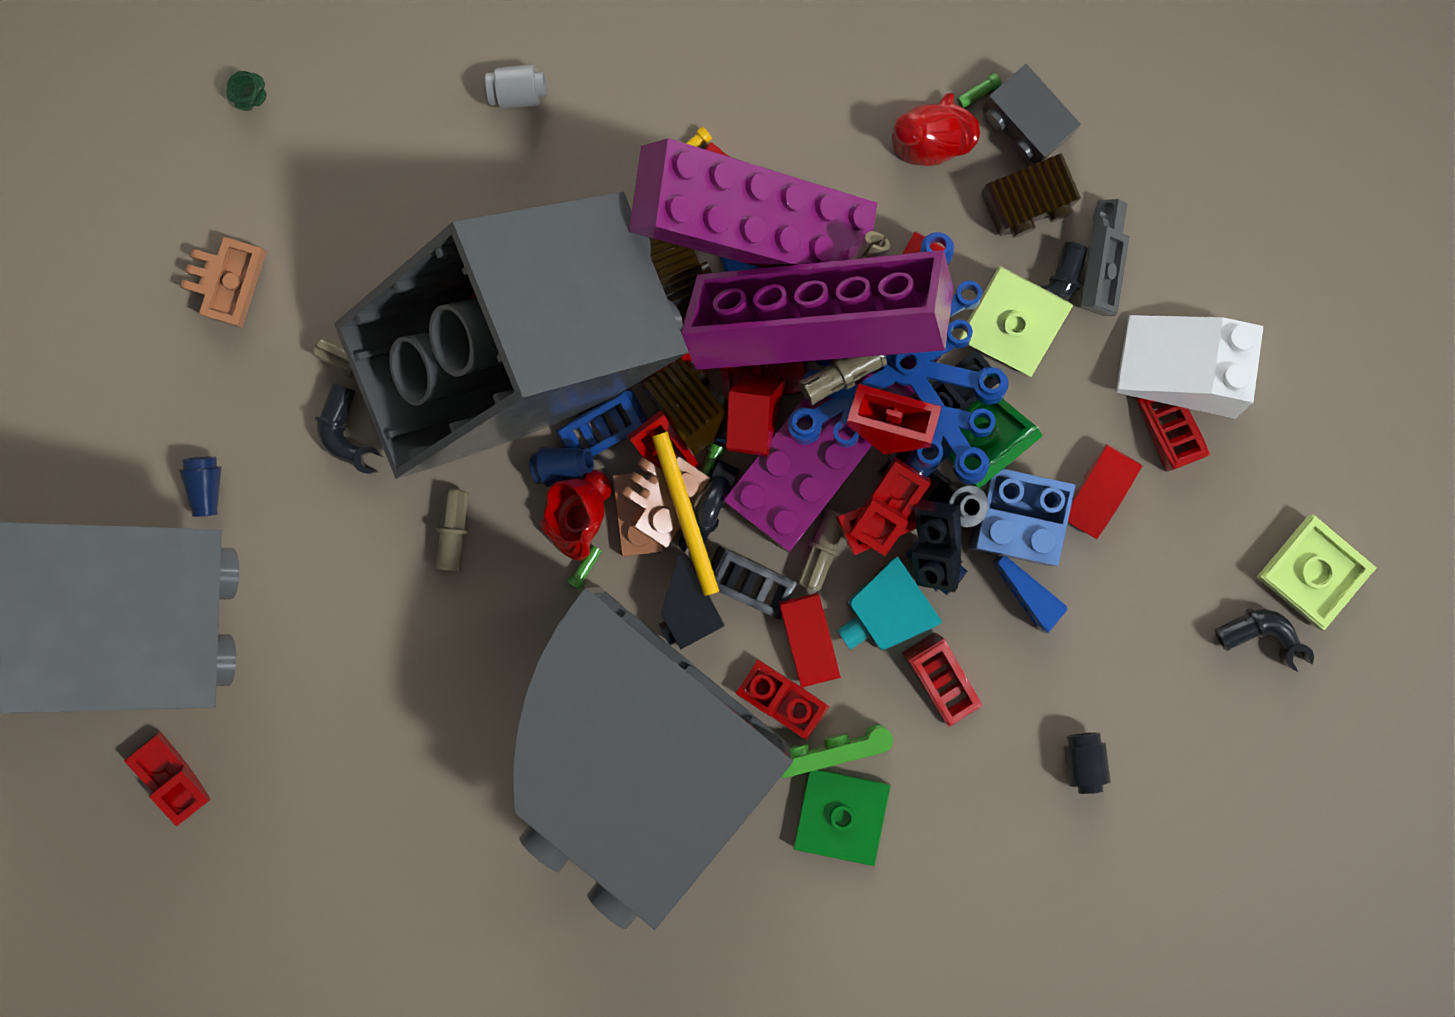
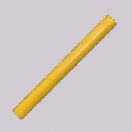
M668 432L653 436L652 440L703 596L717 593L719 588Z

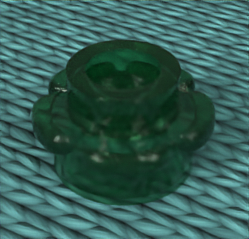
M247 71L236 72L227 82V97L229 101L235 103L237 109L250 111L254 106L258 107L264 103L267 96L264 90L265 81L257 73ZM250 88V93L244 94V89Z

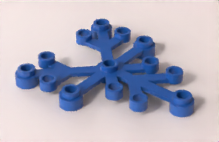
M941 232L927 235L921 243L920 253L931 252V244L941 243L945 247L944 253L947 265H949L954 253L952 239ZM964 281L958 286L957 292L952 298L950 317L964 309H974L979 305L982 289L978 283ZM965 290H972L976 293L977 297L969 301L965 300L961 293ZM955 320L948 326L945 350L884 355L887 365L881 367L883 370L858 384L884 390L894 383L902 386H911L920 401L942 406L930 446L936 449L938 456L933 460H928L922 455L923 449H917V460L922 466L927 468L937 466L943 456L941 442L944 437L956 456L953 466L956 477L965 484H976L985 478L989 469V459L984 451L970 446L960 429L968 430L976 437H986L994 429L995 417L987 409H977L972 413L944 406L928 379L973 389L975 397L980 402L991 405L1000 402L1005 397L1008 389V378L1002 370L995 367H987L976 372L933 362V360L952 349L964 348L970 343L973 333L971 325L965 320ZM960 328L967 333V337L958 340L952 336L951 332L954 329ZM905 358H910L915 361L916 366L913 369L906 370L901 367L900 362ZM832 359L815 360L814 362L820 366H829ZM811 370L804 375L803 379L819 372L820 370ZM988 377H993L998 380L999 386L995 389H989L984 385L983 381ZM858 384L848 390L842 388L826 396L832 399L814 410L800 408L794 411L788 420V430L791 438L798 444H812L819 439L822 433V425L842 414L841 421L835 425L833 430L834 440L837 445L843 448L854 446L859 439L857 432L854 431V436L849 440L841 439L838 432L842 428H850L847 425V419ZM977 417H984L989 421L990 426L986 429H979L975 426L974 420ZM801 418H809L812 420L813 425L807 430H802L798 428L797 422ZM968 457H975L978 459L980 467L970 470L964 465V460Z

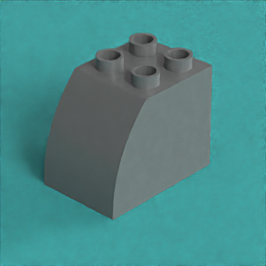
M624 192L453 221L334 323L395 479L479 453L587 412L689 353L681 334L683 328L681 315L677 307L667 299L651 260L649 237L629 232L632 210ZM474 293L476 294L477 298L469 299V296Z
M0 522V713L216 708V686H230L236 670L234 639L230 634H218L219 599H233L239 583L238 555L234 548H221L222 530Z
M600 586L585 588L557 625L539 658L525 695L516 735L513 762V795L515 814L529 826L521 834L519 840L532 856L551 870L560 872L565 864L571 860L592 877L596 884L587 893L588 899L600 913L617 926L627 929L638 916L652 929L656 930L794 761L788 743L623 605Z

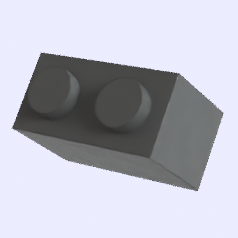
M1027 64L1022 66L989 95L983 106L987 111L985 116L989 123L1000 132L1004 130L1014 141L1012 145L1016 153L1027 162L1031 160L1034 164L1045 160L1068 140L1081 125Z

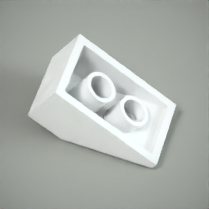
M1129 315L1126 323L1116 393L1236 419L1254 402L1263 326L1224 317Z

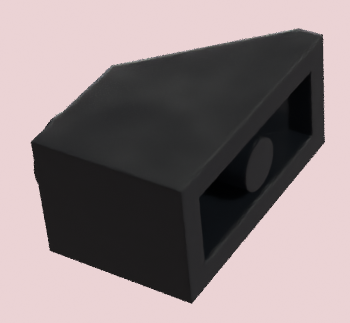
M687 553L677 558L661 611L665 621L659 623V627L669 645L677 642L680 650L725 626L710 596H703L695 568Z

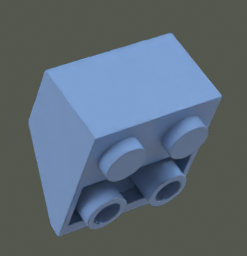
M1002 469L986 484L984 493L988 499V511L985 518L974 526L969 549L1045 566H1058L1076 484Z

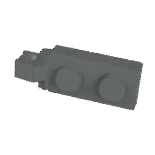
M1120 199L1098 200L1092 219L1094 227L1091 242L1088 246L1085 282L1081 289V307L1102 316H1115L1118 313L1129 236L1123 233L1127 203Z

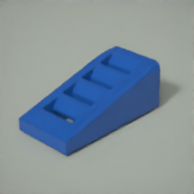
M628 390L556 431L565 448L583 449L574 430L580 428L594 457L627 439V435L649 419L634 392ZM621 405L632 423L630 426L627 425L618 408ZM604 414H610L619 431L618 433L613 434ZM593 420L604 439L600 443L589 425V422Z
M997 556L992 561L995 566L994 568L1036 628L1044 633L1050 632L1068 610L1067 606L1007 556Z

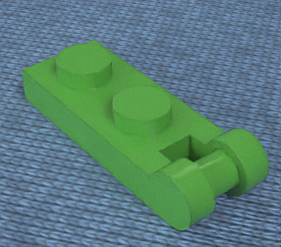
M874 724L866 730L865 735L849 739L848 733L825 738V745L809 749L807 743L789 747L794 762L782 777L784 779L884 753L892 747L893 736L883 725Z

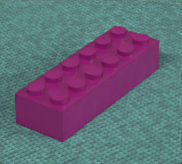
M667 138L641 146L629 232L762 268L849 260L855 257L864 241L866 233L874 231L877 202Z
M944 250L699 274L696 278L681 334L696 370L943 351L946 346L954 287Z
M940 357L933 360V362H937L940 359ZM905 358L900 362L902 368L910 370L916 366V363L913 359ZM879 368L855 381V385L883 369ZM894 383L883 390L905 397H910L914 392L911 386H902L898 383ZM804 397L794 411L800 408L814 410L832 398L825 397L816 404L810 405L809 401ZM842 414L823 424L819 439L808 445L798 444L791 438L788 430V417L772 438L769 455H759L724 500L728 507L786 552L791 551L872 446L860 435L857 443L852 447L843 448L836 444L833 430L835 425L841 421ZM801 418L797 422L798 428L802 430H807L813 425L812 420L809 418ZM845 427L840 429L838 435L841 439L849 440L854 436V431L851 428Z

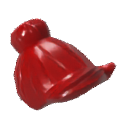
M947 93L939 104L917 106L902 114L896 120L892 133L895 153L904 162L913 165H940L951 158L969 153L975 147L981 134L979 121L968 110L953 103L954 94Z
M594 469L591 473H585L582 480L569 479L554 483L548 489L543 519L539 521L544 534L565 556L575 561L584 560L590 555V542L599 531L604 518V501L610 497L612 492L611 481L603 472Z

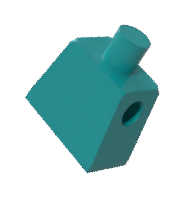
M893 557L846 602L856 617L837 629V632L850 650L870 637L876 647L883 651L942 623V620L900 559Z

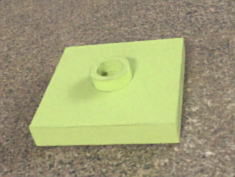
M999 266L984 291L979 305L974 309L968 320L973 330L972 338L968 345L1032 377L1073 305L1063 298ZM962 330L959 340L967 337V333Z
M1308 515L1258 574L1257 578L1317 629L1325 630L1377 567L1315 515Z

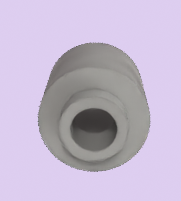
M535 64L495 68V72L486 73L485 75L486 93L490 106L499 105L500 109L540 106V97L547 96L544 72H537Z

